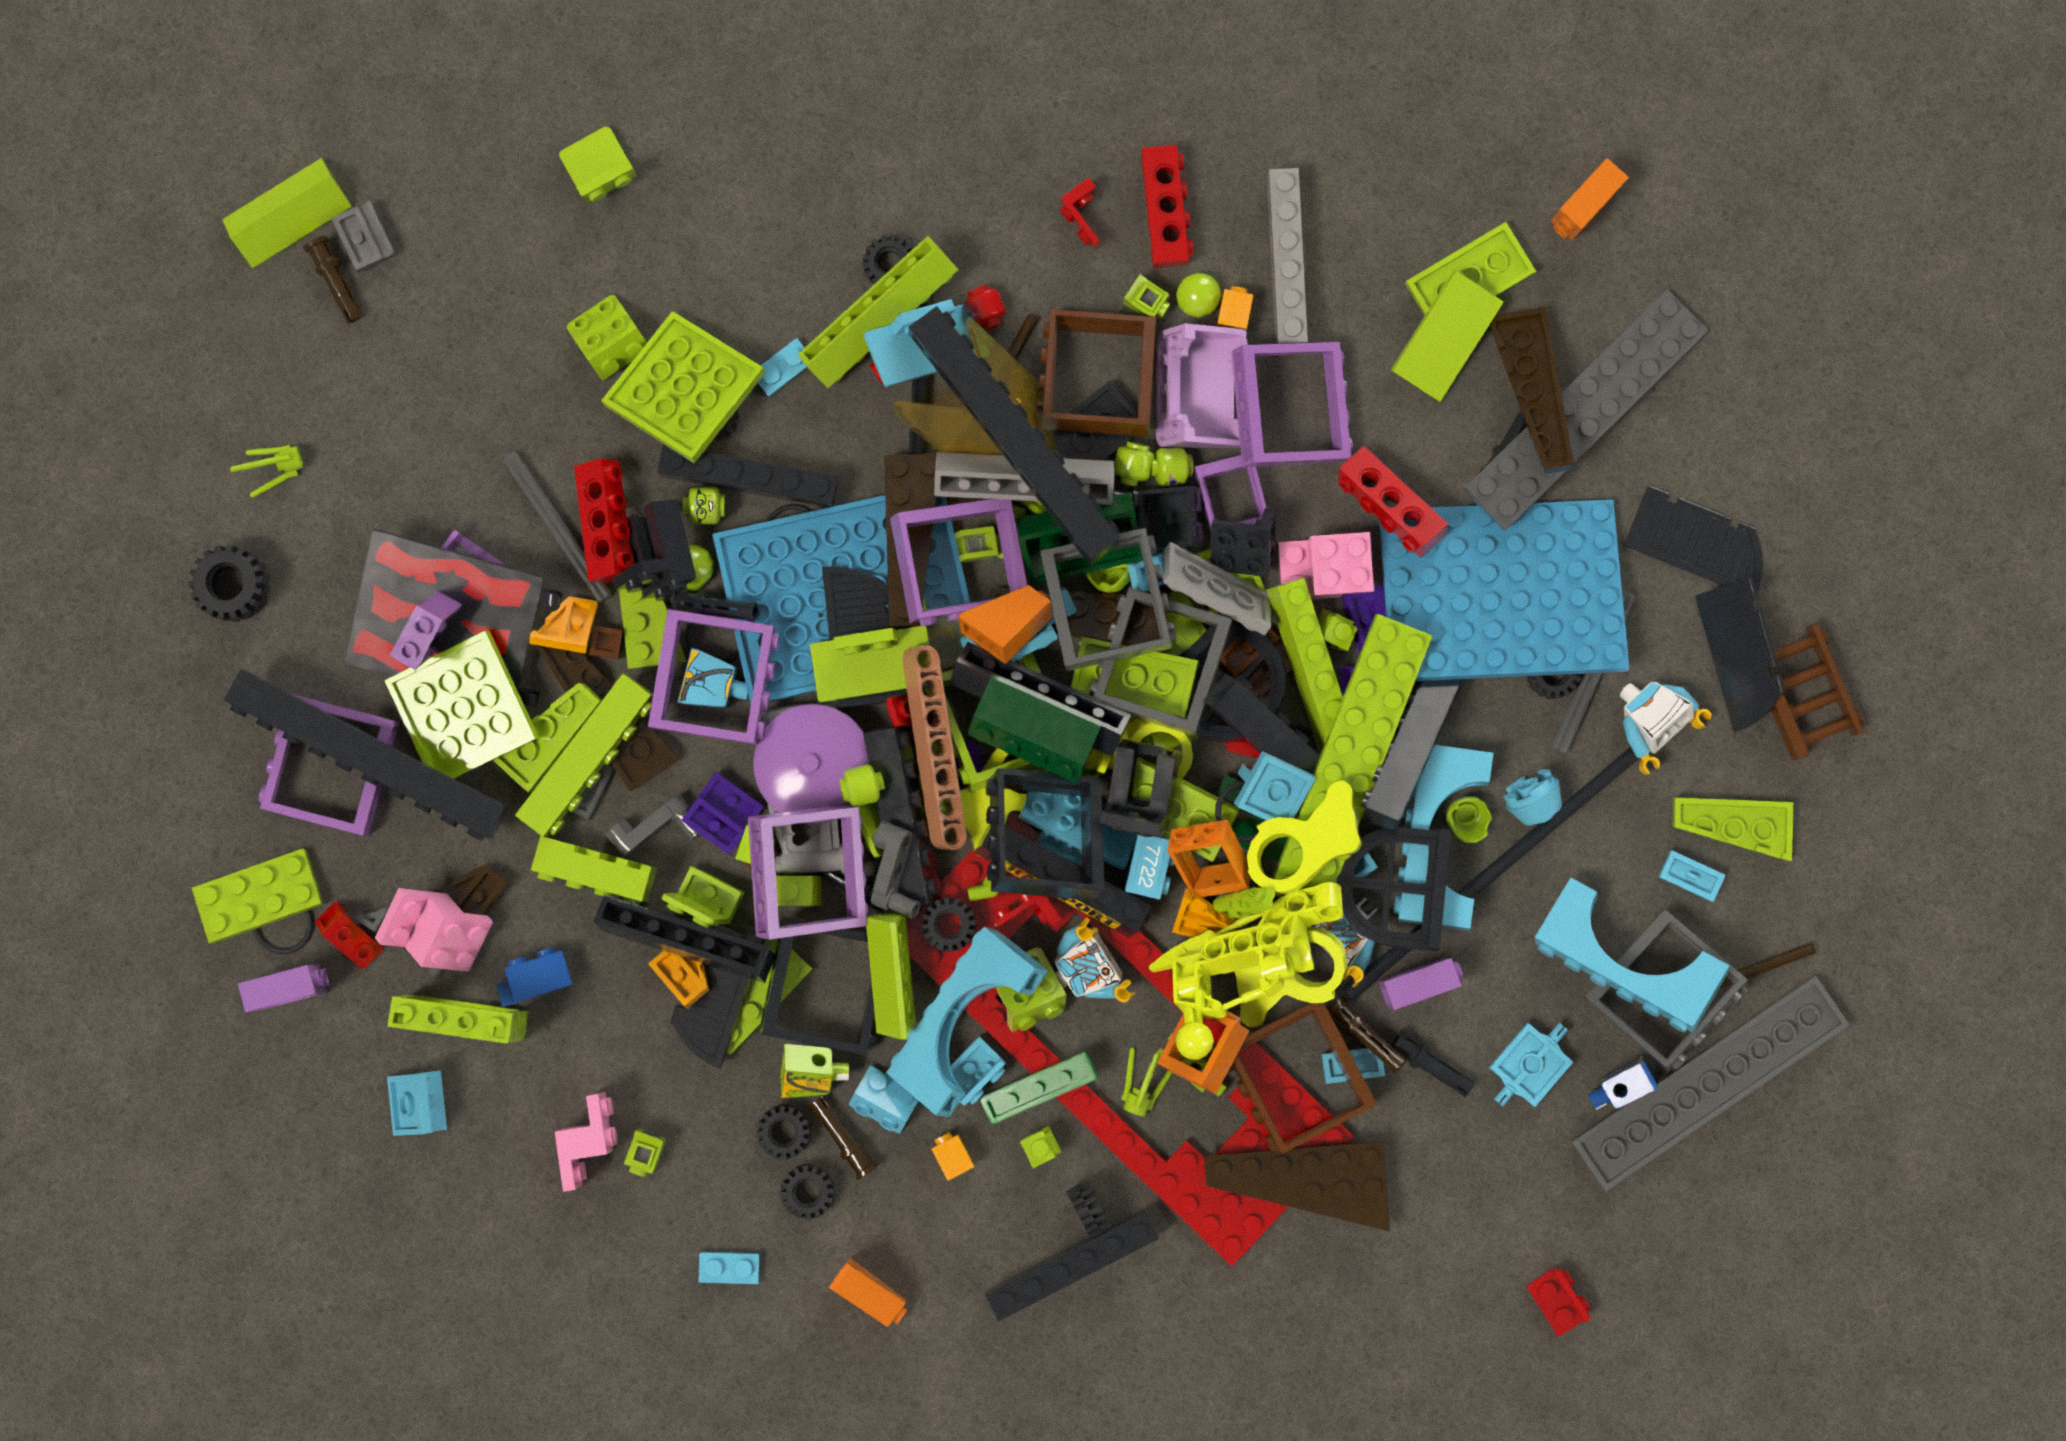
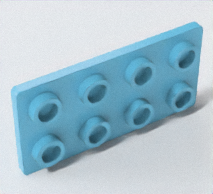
M950 299L899 314L891 325L870 330L864 334V339L885 387L937 373L936 369L910 338L908 327L936 306L942 313L947 311L956 323L954 328L960 336L965 334L974 346L972 351L978 359L981 357L985 359L988 356L978 328L971 325L963 304L954 307Z
M1028 791L1019 818L1042 830L1036 837L1035 843L1082 868L1081 797ZM1102 824L1103 861L1123 870L1127 866L1137 833L1132 831L1128 833L1116 832Z

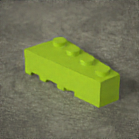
M540 836L531 871L538 872L537 878L554 882L555 877L567 880L565 886L583 890L585 885L595 888L594 894L610 897L612 893L624 896L623 901L639 906L641 901H649L658 869L657 867Z

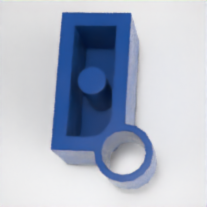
M554 947L537 952L538 958L526 961L525 956L508 961L509 967L504 968L507 981L495 985L502 1007L571 986L572 981L562 950L555 952Z

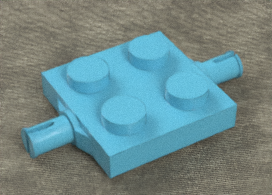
M1526 1023L1488 1067L1501 1078L1505 1085L1494 1100L1504 1107L1513 1094L1522 1096L1533 1107H1536L1573 1063L1557 1044L1569 1030L1561 1023H1558L1547 1036L1539 1033L1533 1026Z

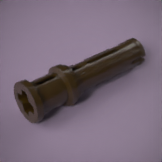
M320 236L306 243L303 249L305 252H309L316 265L315 272L319 276H323L346 323L351 324L364 317V314L339 269L340 261L331 252L327 244L329 241L327 236Z
M1345 997L1340 998L1328 1011L1330 1016L1345 1029L1347 1036H1355L1388 1066L1394 1074L1407 1062L1406 1058L1398 1053L1366 1023L1365 1015H1359L1347 1004Z
M822 1095L809 1105L841 1149L840 1157L842 1160L846 1159L855 1171L857 1181L879 1165L877 1161L873 1162L864 1150V1143L859 1139L856 1141L825 1095Z

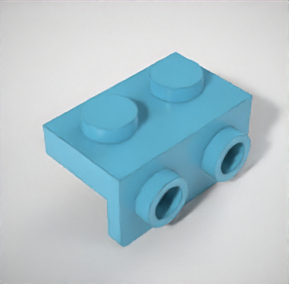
M980 1036L950 1065L954 1078L966 1092L960 1101L963 1106L968 1102L974 1104L984 1093L981 1088L989 1080L994 1083L1005 1072L1002 1068L1006 1064L1005 1061Z
M870 1065L853 1094L849 1106L853 1107L858 1114L865 1117L868 1116L879 1122L884 1129L901 1133L918 1100L893 1078Z

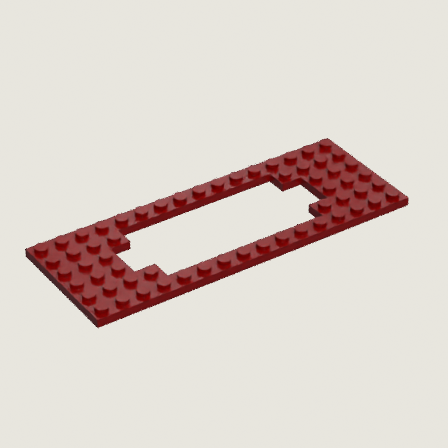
M1011 811L1008 814L1005 826L1035 842L1038 833L1027 822L1021 820L1015 811ZM973 848L941 881V899L955 898L970 907L975 916V936L983 927L996 929L993 925L997 921L994 915L1008 906L1014 910L1022 904L1019 898L1024 895L999 892L995 897L970 902L967 887L982 885L987 876L988 865L991 863L976 855ZM1006 871V876L1017 877ZM1047 897L1062 919L1054 926H1051L1049 922L1046 923L1050 928L1057 932L1076 912L1084 919L1088 918L1090 920L1089 924L1097 928V932L1179 1009L1174 1003L1173 970L1151 972L1149 966L1162 956L1163 953L1140 931L1128 938L1055 897ZM932 902L920 905L919 912L915 918H906L910 957L941 986L951 977L956 969L957 961L971 947L973 938L965 947L956 951H941L933 947L925 938L922 929L923 916L927 908L934 903ZM1036 902L996 930L1010 939L1035 913L1034 910L1038 908ZM945 913L938 919L937 927L942 935L950 937L959 932L961 922L955 914ZM996 988L981 993L965 1007V1010L1031 1074L1061 1061L1029 1029L1024 1031L1019 1029L1011 1032L1007 1024V1009L995 998L998 994ZM1203 1018V1024L1211 1030L1214 1039L1213 1043L1217 1045L1226 1027L1211 1019ZM1257 1043L1238 1052L1284 1143L1333 1118L1319 1102ZM1086 1084L1056 1097L1230 1266H1233L1289 1207L1206 1186L1204 1157L1187 1140L1165 1161ZM1236 1087L1227 1098L1248 1118L1214 1154L1270 1150L1264 1138L1267 1132L1263 1124L1258 1126L1251 1114L1250 1109L1254 1107L1249 1097L1244 1099L1238 1087ZM1339 1124L1295 1148L1348 1144L1354 1136L1343 1125Z

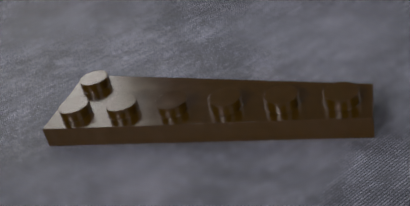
M1546 307L1495 315L1489 327L1544 474L1573 470L1574 460Z
M936 453L884 456L889 628L905 629L920 626V621L912 623L909 621L890 518L900 512L936 507L937 496H934ZM934 523L907 527L922 607Z
M991 588L988 600L1010 593V590ZM1040 590L1047 595L1049 594V590ZM1086 591L1069 593L1077 610L1076 613L1067 617L1071 636L1112 642V640H1108V634L1112 623H1118L1121 612L1117 611V606L1121 595L1124 594H1115V592L1097 594L1086 593ZM1135 602L1121 645L1131 646L1160 639L1154 607ZM1056 623L1052 624L1055 633H1058Z
M535 645L565 692L580 682L584 683L603 700L613 687L583 653ZM641 716L634 724L637 727L636 731L628 741H621L616 748L619 753L611 762L630 792L680 760L657 733L648 727V724Z

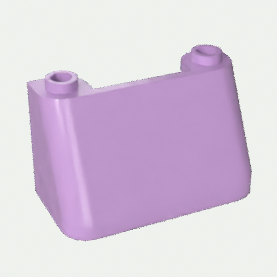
M1184 323L1160 332L1156 344V440L1159 446L1173 448H1241L1238 419H1234V375L1231 351L1242 345H1248L1245 329Z

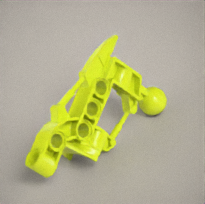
M1325 882L1317 886L1288 893L1276 900L1271 909L1260 914L1235 920V923L1216 933L1207 930L1203 934L1173 947L1149 966L1151 972L1173 970L1174 1003L1184 1013L1185 1025L1179 1029L1175 1039L1177 1049L1182 1056L1190 1060H1198L1207 1056L1211 1051L1214 1039L1211 1030L1203 1024L1202 1017L1213 1019V1017L1223 1018L1227 1014L1226 1009L1240 1003H1247L1265 994L1268 997H1273L1284 987L1285 979L1295 976V971L1303 973L1314 970L1306 927L1324 922H1333L1342 918V890L1339 884ZM1262 916L1258 926L1230 932ZM1260 965L1262 978H1260L1259 988L1242 994V997L1223 1005L1212 998L1211 976Z

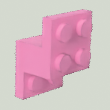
M1370 532L1310 536L1308 540L1277 543L1280 584L1305 578L1311 600L1340 598L1343 594L1374 592Z
M398 888L375 939L380 945L405 947L421 967L469 972L493 921L487 915L463 913L446 893Z
M606 1092L593 1093L586 1096L590 1124L567 1127L555 1131L563 1192L576 1190L583 1186L582 1181L587 1179L585 1163L579 1162V1158L606 1155L614 1151L613 1146L618 1144L616 1128L610 1127L609 1116L613 1115V1103L611 1097L606 1098Z

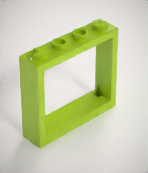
M1033 652L1024 655L1022 659L1018 660L1021 666L1041 674ZM954 669L942 673L944 687L951 685L950 680ZM945 695L954 757L958 759L961 767L957 769L958 775L963 785L968 784L971 793L985 788L987 780L990 779L998 768L1032 771L1040 768L1018 758L977 773Z
M414 994L392 996L387 1027L509 1044L525 1039L529 1011Z

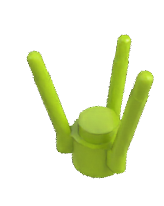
M290 445L275 448L246 450V455H275L272 458L232 466L230 471L237 472L275 463L279 472L285 471L284 474L251 492L250 497L254 498L286 479L298 476L297 470L303 468V462L297 446L290 447Z
M1130 1048L1125 1088L1121 1100L1125 1101L1124 1110L1145 1117L1147 1110L1152 1111L1156 1099L1173 1074L1167 1071L1150 1096L1147 1089L1160 1057L1159 1053L1154 1054L1141 1088L1134 1087L1131 1092L1135 1048Z

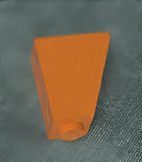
M1027 585L962 612L958 618L963 635L1006 664L1053 618L1049 596L1043 591H1036Z
M852 1258L847 1260L829 1286L831 1290L886 1327H889L892 1321L898 1324L907 1312V1309L903 1307L907 1301L905 1298Z

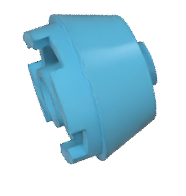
M1538 770L1539 776L1527 780L1523 776L1506 788L1508 794L1503 796L1506 801L1505 808L1524 825L1544 823L1551 819L1562 807L1559 780L1553 777L1550 770Z

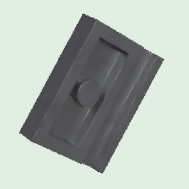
M370 200L359 207L356 206L331 218L358 273L384 261V259L396 255Z

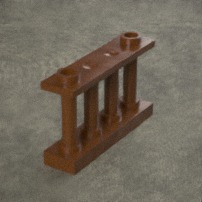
M1818 624L1806 628L1808 637L1774 650L1776 660L1779 662L1814 647L1820 661L1818 665L1782 679L1785 691L1782 692L1777 703L1771 709L1792 761L1808 756L1809 752L1807 749L1810 748V744L1846 729H1849L1851 736L1864 733L1862 726H1864L1862 715L1857 709L1854 710L1827 647V644H1829L1828 636L1823 628H1819ZM1824 674L1826 675L1832 691L1794 707L1788 705L1784 696L1787 693L1786 690ZM1834 702L1838 703L1844 718L1806 734L1799 731L1796 724L1798 717Z

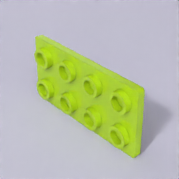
M917 626L898 630L888 628L834 637V640L812 643L810 650L818 701L827 702L907 689L902 657L909 647L930 646L927 627ZM921 652L918 654L917 661L920 666H922L924 662V657Z

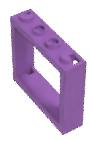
M1340 342L1242 345L1231 351L1242 467L1341 463L1351 458L1353 443L1349 437L1348 424L1350 422V413L1346 408L1347 383L1343 379L1344 354L1341 351ZM1323 354L1333 450L1264 453L1255 356Z
M989 499L900 512L890 518L910 623L920 621V626H928L938 623L937 619L948 617V622L959 621L958 616L962 612L991 600L922 610L907 527L995 514L1009 590L1013 592L1027 586L1011 500Z
M668 609L648 727L656 730L757 745L758 739L763 738V732L765 731V722L761 721L763 710H768L770 702V692H766L768 680H773L775 673V663H771L773 651L777 652L779 648L780 634H776V628L772 625ZM682 622L763 634L746 733L666 720Z
M295 695L327 713L380 726L377 739L393 747L399 722ZM278 729L274 739V744L277 745L274 757H270L266 768V773L269 774L266 785L261 787L258 801L261 802L260 809L362 836H369L383 785L381 782L375 786L365 781L354 824L274 803L291 744L290 741L282 737L284 732Z
M840 805L748 817L756 937L770 940L867 926L868 906L864 894L866 876L863 872L862 863L864 846L861 842L860 833L862 816L859 812V807ZM841 818L847 917L779 927L772 827Z

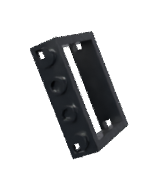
M998 768L986 782V795L990 796V806H988L986 812V822L990 824V834L987 838L986 848L987 852H990L991 863H989L987 868V879L991 881V892L1095 901L1104 892L1102 823H1099L1102 811L1101 778L1081 776L1076 784L1052 773ZM1004 789L1081 797L1083 883L1006 876Z
M782 916L780 926L809 923V921ZM850 929L819 932L868 942L867 933ZM794 936L778 938L758 1033L765 1036L866 1055L867 1049H872L875 1040V1032L871 1031L873 1020L875 1019L871 979L858 1043L775 1028Z

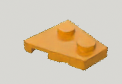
M568 596L560 604L558 610L553 611L545 618V624L538 631L533 630L530 633L529 644L586 654L598 609V601Z
M1185 888L1172 932L1193 938L1207 930L1216 933L1235 923V919L1229 918L1225 912H1217L1213 904L1192 890Z
M662 951L648 963L686 1009L709 991L703 963Z

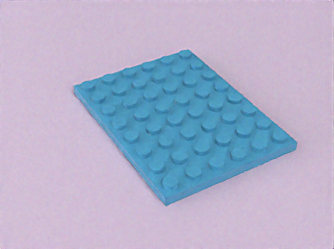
M885 495L713 534L727 600L755 602L760 605V616L757 621L731 619L772 625L776 628V634H780L778 651H773L771 663H775L774 677L772 681L768 680L766 692H770V702L817 692L810 645L812 643L830 641L828 621H826L827 611L822 567L835 566L855 569L869 574L885 585H888ZM937 496L936 507L948 506L946 497ZM951 521L934 523L924 593L927 610L970 603ZM884 604L885 612H889V604ZM729 608V610L737 611L736 608ZM818 613H823V617L819 618ZM958 621L959 633L961 638L965 635L961 633L960 623ZM949 622L948 627L927 630L929 639L935 640L934 649L937 652L939 637L951 636L952 640L955 639L952 622ZM734 630L751 704L763 634ZM951 659L940 660V662L947 661V660H951Z
M1613 499L1533 503L1505 531L1479 505L1432 507L1448 523L1446 536L1422 558L1414 552H1408L1403 547L1401 539L1394 533H1388L1381 526L1378 519L1386 617L1432 635L1415 681L1628 672L1629 659ZM1413 520L1405 521V524L1411 527L1418 525Z

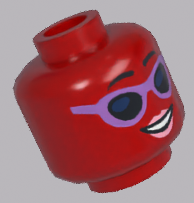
M984 285L967 293L968 298L964 301L963 305L972 326L977 328L984 327L985 331H989L1001 325L1000 319L1005 316L1006 308L998 290Z

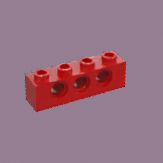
M1177 145L1142 148L1141 162L1153 269L1188 266L1189 257H1193L1194 252L1192 239L1187 240L1186 228H1190L1191 225L1189 210L1184 211L1183 200L1187 199L1186 182H1181L1180 171H1184L1183 153L1177 152ZM1167 172L1172 176L1173 180L1169 184H1162L1157 180V175ZM1164 201H1171L1176 209L1171 213H1165L1160 209L1159 205ZM1172 229L1178 233L1179 238L1174 242L1166 241L1163 237V232Z
M1365 446L1339 467L1337 481L1340 488L1345 493L1356 497L1362 509L1368 514L1373 513L1388 533H1394L1401 539L1403 547L1408 552H1414L1422 558L1446 536L1448 523ZM1366 481L1373 482L1376 486L1366 487L1363 485V483ZM1393 501L1397 505L1394 507H1388L1384 504V502ZM1413 520L1418 525L1411 527L1406 525L1405 521Z
M600 458L574 466L588 581L610 583L613 582L614 577L633 566V557L620 461Z

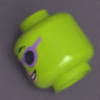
M1181 447L1160 448L1155 452L1150 476L1155 477L1158 485H1184L1188 477H1192L1193 459L1191 454H1187L1185 449Z

